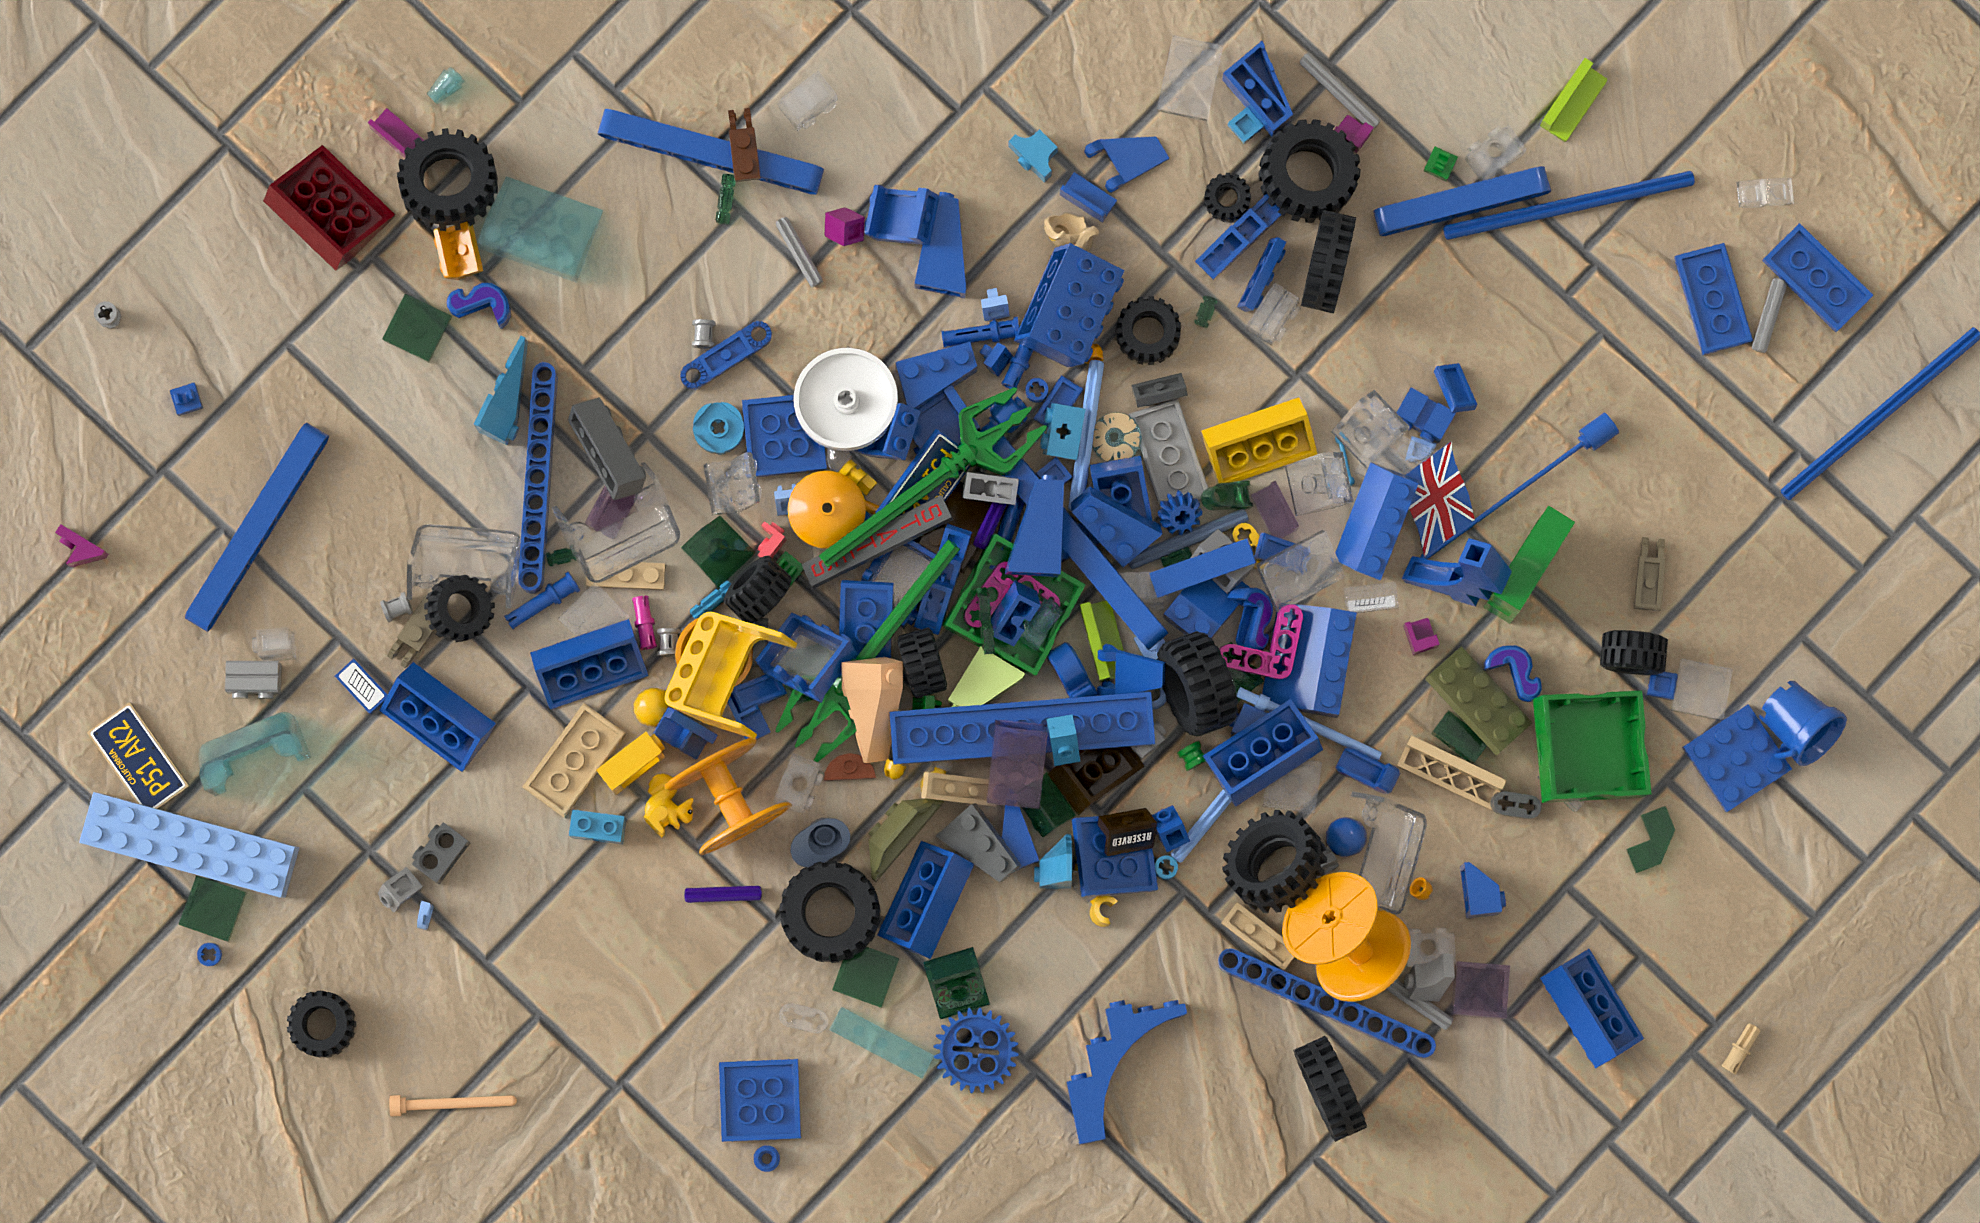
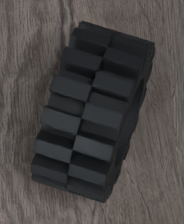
M1225 173V175L1218 174L1215 179L1212 178L1210 183L1207 184L1204 195V204L1207 207L1208 213H1211L1215 219H1221L1222 222H1225V220L1233 222L1234 219H1239L1248 210L1251 200L1250 187L1246 185V180L1244 178L1240 179L1237 174L1230 175V173ZM1230 188L1237 193L1238 200L1233 206L1226 207L1219 203L1217 195L1222 189Z

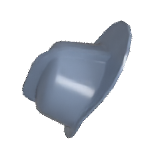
M836 818L816 819L810 826L800 831L794 837L790 848L793 860L798 865L807 868L816 862L821 861L824 863L847 848L850 843L849 829L842 821Z

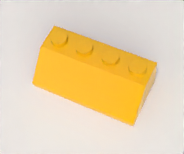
M1299 397L1201 430L1206 451L1219 487L1318 454L1308 414Z

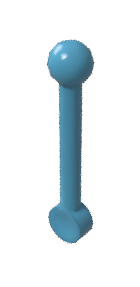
M1339 433L1335 437V442L1340 447L1346 474L1345 484L1352 486L1355 480L1351 477L1344 442L1346 437L1344 434Z

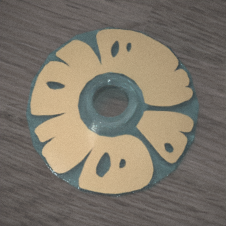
M1119 412L1106 414L1098 419L1095 424L1092 448L1097 456L1106 462L1134 457L1141 445L1140 427L1135 419L1127 414ZM1116 432L1118 434V440L1112 442L1110 440V435Z

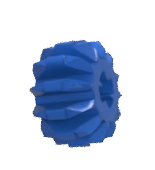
M1178 490L1174 497L1168 493V501H1160L1162 509L1158 510V516L1161 518L1160 523L1162 527H1167L1169 533L1173 534L1177 530L1178 534L1182 536L1185 529H1188L1190 532L1193 531V524L1200 525L1198 518L1202 516V510L1199 508L1200 502L1197 498H1193L1191 493L1187 492L1183 495Z

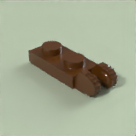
M744 108V120L746 121L747 128L743 129L736 128V113L734 110H728L731 129L729 130L735 182L761 179L755 128L752 126L750 108Z

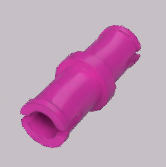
M646 595L644 598L643 596L632 598L636 616L634 625L635 628H638L641 650L657 647L653 629L655 620L651 618L649 596Z

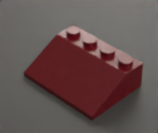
M323 145L271 183L263 200L335 271L354 258L395 217V214Z

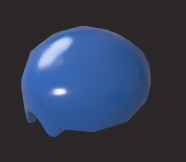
M1350 817L1335 820L1326 831L1327 846L1330 847L1334 854L1340 857H1348L1360 853L1367 842V831L1363 824Z

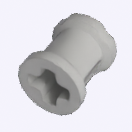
M104 301L96 305L94 309V317L103 327L112 329L119 325L121 313L112 303ZM107 310L110 312L111 318L109 320L104 318V312Z
M707 319L693 320L692 325L695 326V334L692 347L700 349L713 348V327L716 326V322Z
M402 592L399 597L392 600L380 601L388 622L405 613L409 615L413 613L405 592Z
M676 628L657 629V634L660 635V650L657 651V656L675 657L676 643L681 630Z

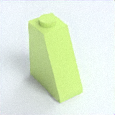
M980 647L950 695L948 703L952 705L951 707L989 704L1022 682L1025 678V673Z

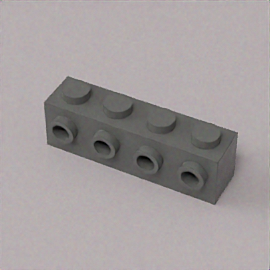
M600 397L572 405L568 422L612 499L617 500L640 493L646 480L645 470L636 461L632 447L628 446L624 440L622 430L613 421L608 406L604 405Z

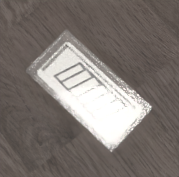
M1396 582L1343 589L1346 611L1358 614L1399 608Z

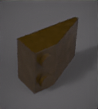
M960 481L945 502L953 520L924 534L919 545L937 554L947 524L972 532L960 570L964 574L979 550V547L974 546V540L992 502L963 498L964 483Z
M1131 747L1080 750V762L1057 765L1047 775L1076 813L1080 815L1143 769L1145 765Z

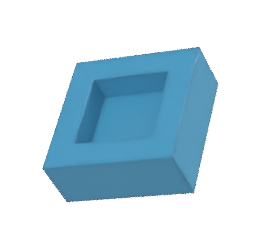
M1248 107L1227 124L1243 144L1264 128V125Z

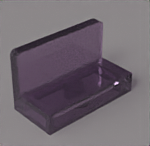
M1276 481L1271 482L1269 486L1251 495L1271 535L1283 538L1298 530L1299 524Z
M604 486L585 521L586 526L611 540H615L638 495L634 494L613 500L606 486Z

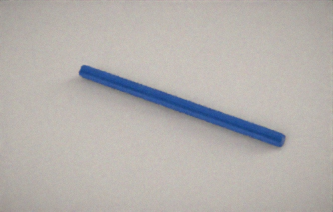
M1687 171L1445 225L1443 232L1445 238L1450 240L1693 186L1695 178L1692 171Z
M1975 327L1966 332L1781 489L1782 495L1787 500H1791L1977 343L1980 340V332Z

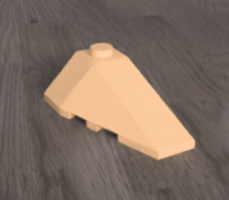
M880 657L842 662V691L849 702L850 710L848 711L850 718L854 719L857 730L855 735L864 763L886 761L889 758L892 743L889 712L898 711L903 689L902 661Z

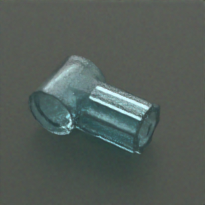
M1044 598L1032 620L1023 621L1025 630L1019 641L1034 651L1043 643L1049 629L1062 613L1058 604L1051 599Z

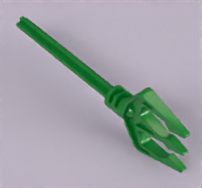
M1011 388L962 409L959 413L961 442L957 446L959 452L951 451L950 459L945 456L941 458V464L938 468L821 553L819 558L827 568L947 479L959 478L958 471L967 472L966 465L970 467L977 465L980 468L1000 475H1008L1043 435L1047 426L1043 425L1028 432L1026 443L1009 457L1003 459L992 450L993 447L1013 426H1018L1031 412L1032 407L1030 406L1012 413L1009 420L984 432L977 431L973 419L994 404L1005 406L1015 395L1017 388Z
M946 541L857 657L851 661L876 658L959 552L960 548L954 542ZM804 674L801 677L812 683L817 675ZM839 675L826 692L810 724L802 728L795 744V748L799 747L813 736L816 726L834 711H841L847 719L848 725L833 742H823L814 763L819 762L857 732L854 719L850 718L848 710H850L848 699L842 691V675ZM793 689L775 729L776 733H779L794 720L792 709L803 693Z

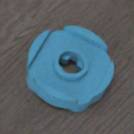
M726 402L709 403L700 408L693 420V433L695 440L705 451L723 455L734 450L743 439L745 431L744 422L740 412L733 405ZM714 422L717 424L724 422V433L714 434L712 424Z

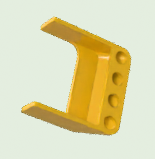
M706 612L700 616L665 692V702L671 708L705 724L756 739L757 734L745 725L723 718V711L750 650L755 643L760 640H768L796 649L797 643L781 632L718 613Z

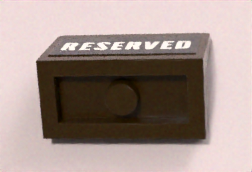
M1147 808L1099 816L1098 826L1106 836L1104 852L1107 856L1154 847L1157 822Z

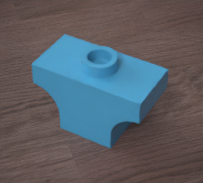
M1040 129L1031 137L1022 138L1015 134L1008 141V147L1019 157L1017 161L1025 170L1029 171L1031 169L1044 183L1052 176V170L1048 163L1057 153L1058 147Z
M1073 714L1047 719L1054 766L1080 762Z

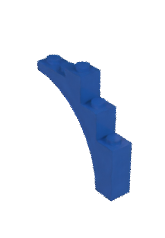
M1469 538L1458 560L1459 563L1439 562L1412 556L1402 579L1405 583L1449 595L1455 601L1476 607L1480 598L1489 601L1492 592L1502 594L1512 570L1491 544Z
M1125 1000L1109 1003L1110 1008L1105 1009L1111 1040L1106 1041V1037L1090 1039L1091 1044L1086 1045L1092 1077L1087 1078L1086 1073L1072 1075V1081L1066 1082L1079 1145L1105 1140L1103 1121L1105 1096L1111 1076L1121 1058L1138 1039L1151 1029L1166 1021L1187 1015L1185 1003L1179 1004V1000L1163 1003L1164 1008L1155 1010L1153 1005L1137 1008L1138 1013L1133 1014L1131 1004H1125Z

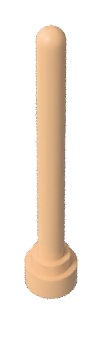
M390 1095L389 1098L390 1117L401 1116L402 1113H407L410 1110L514 1106L517 1103L516 1097L512 1095L406 1100V1097L401 1098V1095Z

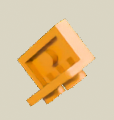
M468 222L460 224L461 230L455 231V226L446 228V231H440V228L434 229V244L439 253L440 270L446 279L460 280L483 272L473 225L470 226Z

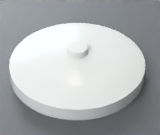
M854 348L834 349L817 356L803 369L794 391L795 412L806 434L820 445L840 451L861 449L880 439L890 428L898 404L896 383L887 366L871 353Z

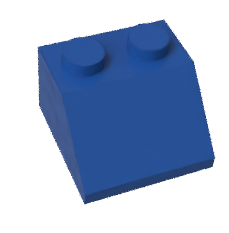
M1463 863L1460 866L1466 919L1500 914L1503 907H1506L1504 891H1500L1499 885L1472 863Z

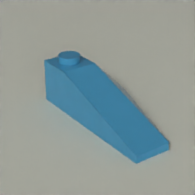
M520 336L506 362L505 368L508 369L506 374H499L495 382L494 396L488 394L474 422V426L479 433L505 445L508 444L509 440L514 441L519 431L517 423L528 341L523 336Z
M1066 834L1040 859V867H1034V882H1039V888L1071 889V834Z

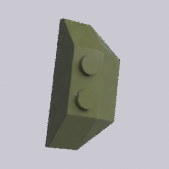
M926 798L902 800L899 805L895 802L885 813L888 818L881 825L878 822L868 833L871 836L868 841L872 880L877 882L943 805V800Z

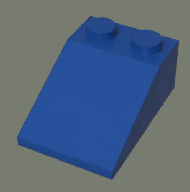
M1141 456L1090 465L1094 489L1118 501L1119 504L1126 508L1135 510L1141 516L1153 522Z
M1211 579L1183 589L1164 612L1163 618L1184 635L1198 631L1206 633L1208 637L1213 638L1239 605L1228 600L1229 593L1227 594ZM1242 581L1235 588L1250 587Z

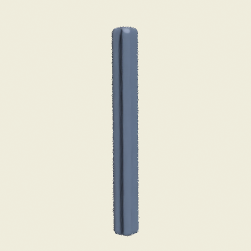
M1245 509L1237 510L1196 527L1192 532L1187 531L1182 536L1177 535L1150 546L1128 564L1131 569H1136L1206 540L1217 529L1223 533L1235 528L1238 524L1247 523L1249 520Z

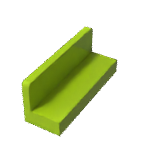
M1586 58L1579 65L1540 124L1542 128L1564 142L1571 136L1607 82L1606 77L1591 68L1593 62Z
M1106 600L1090 604V602L1080 604V611L1099 682L1115 679L1116 661H1101L1098 659V650H1103V645L1110 644L1118 650L1124 651L1113 609Z

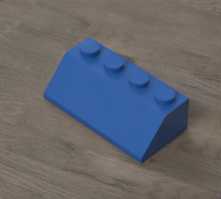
M1370 462L1333 559L1357 572L1381 580L1419 480Z
M629 619L530 652L536 675L550 710L649 676Z
M414 662L396 678L379 710L461 772L466 769L485 744L496 725L495 722Z
M1289 699L1203 755L1221 787L1236 807L1323 751V748L1315 732L1293 701Z
M921 841L877 936L913 953L931 959L974 864L953 852Z
M1587 949L1540 978L1595 1069L1644 1039L1590 949Z

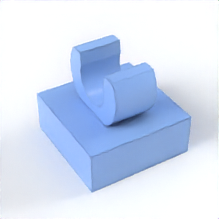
M997 288L988 289V298L981 300L984 321L1010 317L1007 296H998Z
M792 484V489L782 490V486H778L777 491H774L777 516L788 515V502L796 486L795 484Z

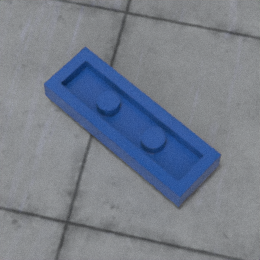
M1279 237L1269 240L1237 308L1248 312L1260 306L1263 300V295L1261 294L1265 286H1268L1273 280L1275 273L1272 271L1276 263H1280L1285 255L1286 250L1284 246L1286 241Z

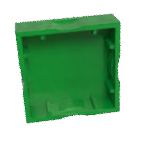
M1548 505L1509 565L1512 572L1502 594L1493 592L1483 608L1510 624L1524 606L1572 529L1575 521Z
M993 534L986 549H983L942 627L977 647L986 649L1031 677L1037 676L1054 644L1060 626L1069 617L1086 584L1061 571L1058 577L1031 576L1056 594L1060 601V607L1053 615H1042L1036 612L1031 621L1024 619L1023 625L1025 630L1015 646L991 635L989 619L980 627L967 625L963 618L964 610L992 572V569H989L990 565L996 566L1001 562H1008L1014 545L1001 536ZM1000 568L1002 573L1000 578L1002 580L1009 578L1012 581H1018L1022 577V575H1018L1015 578L1012 575L1005 574V569ZM1022 582V584L1034 589L1031 582ZM988 587L985 589L984 598L986 601L993 602L997 599L998 593L995 588ZM1039 589L1038 597L1039 600L1044 604L1043 610H1046L1047 608L1053 609L1054 606L1051 604V601L1053 599L1051 597L1049 599H1044L1041 596H1039L1041 593H1043V591ZM979 599L976 601L977 604H980L978 610H971L969 612L972 616L971 622L975 620L981 621L982 617L979 615L983 608H986L987 611L990 609L989 606L982 604Z
M1642 690L1606 692L1599 695H1583L1579 693L1542 695L1533 699L1542 803L1631 799L1652 795L1649 759L1644 741L1646 725Z

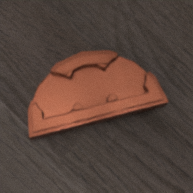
M852 753L839 755L833 759L826 768L824 781L876 779L873 766L870 763H864L862 756Z

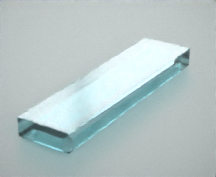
M843 1007L840 1008L829 1029L831 1032L923 1079L934 1058L933 1054Z

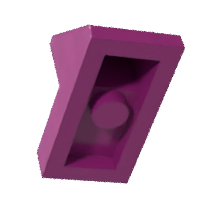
M62 524L59 525L55 532L61 537L60 543L70 549L76 546L66 562L69 567L106 559L109 555L103 549Z

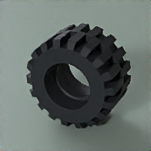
M1148 296V299L1139 297L1137 301L1129 302L1128 306L1122 309L1118 317L1116 326L1117 343L1120 345L1122 353H1126L1131 361L1133 359L1137 360V364L1143 365V362L1148 365H1154V362L1157 361L1161 363L1165 361L1166 357H1170L1173 354V351L1177 349L1181 335L1179 315L1177 312H1174L1173 306L1170 303L1168 305L1165 304V300L1161 298L1156 300L1154 296ZM1147 317L1158 320L1164 328L1163 337L1153 344H1145L1137 340L1133 334V327L1138 320Z
M769 555L763 556L746 567L732 582L725 594L724 603L742 621L752 624L762 619L781 601L790 587L792 577Z
M455 575L440 581V583L431 588L432 592L428 593L426 597L428 603L424 604V609L428 610V614L424 616L426 620L431 622L429 628L437 631L435 635L439 638L445 637V641L463 642L481 635L485 629H488L491 625L489 621L494 618L495 613H492L491 609L495 608V602H490V598L493 595L491 592H486L487 585L485 583L479 584L478 578H469V575ZM453 594L464 596L471 605L470 619L464 624L453 620L448 612V600Z
M927 627L899 635L897 642L912 695L915 698H920L945 691L947 689V681L933 631Z
M1612 630L1605 632L1602 636L1600 666L1609 671L1626 674L1657 675L1663 673L1666 669L1668 639L1658 634L1642 631Z
M326 991L306 993V996L298 998L295 1006L292 1005L290 1008L291 1014L287 1016V1021L289 1022L287 1032L290 1033V1039L297 1046L296 1048L308 1055L319 1058L332 1057L334 1054L338 1055L342 1052V1049L350 1045L349 1041L351 1038H354V1027H356L354 1011L351 1010L350 1004L334 993ZM317 1009H328L336 1018L335 1031L329 1038L324 1040L313 1038L307 1029L308 1018Z

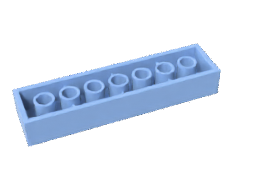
M97 792L92 794L79 843L280 898H286L300 848Z

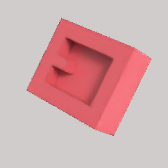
M764 521L761 525L762 529L772 537L770 539L766 537L757 549L760 551L758 557L761 558L769 555L773 559L786 542L785 536L782 535L785 531L774 522L769 525Z

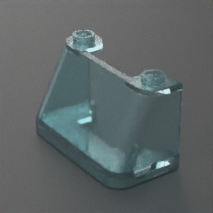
M281 712L203 744L198 752L199 775L204 790L213 796L227 792L225 788L226 781L230 776L234 775L230 762L272 745L276 753L283 757L294 755L299 762L311 758L312 756L297 719L290 713Z

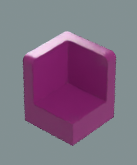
M1347 115L1334 130L1338 133L1341 130L1346 133L1345 140L1347 143L1350 141L1354 143L1356 147L1354 152L1357 153L1372 134L1374 127L1367 122L1362 125L1350 115Z
M846 207L825 212L824 235L842 246L864 241L865 217Z
M1428 618L1412 623L1409 621L1403 625L1413 655L1438 648L1440 645L1437 634L1434 635Z

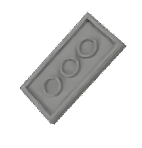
M1170 400L1130 413L1128 415L1129 419H1133L1134 424H1136L1133 431L1140 433V436H1138L1139 448L1160 509H1162L1160 501H1168V493L1174 497L1178 490L1183 495L1189 492L1193 498L1198 500L1211 497L1179 400Z

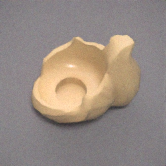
M1066 212L1060 216L1051 215L1044 220L1045 233L1057 247L1072 243L1089 252L1093 245V238L1099 234V230L1095 226L1088 228L1084 216L1080 217L1073 213Z

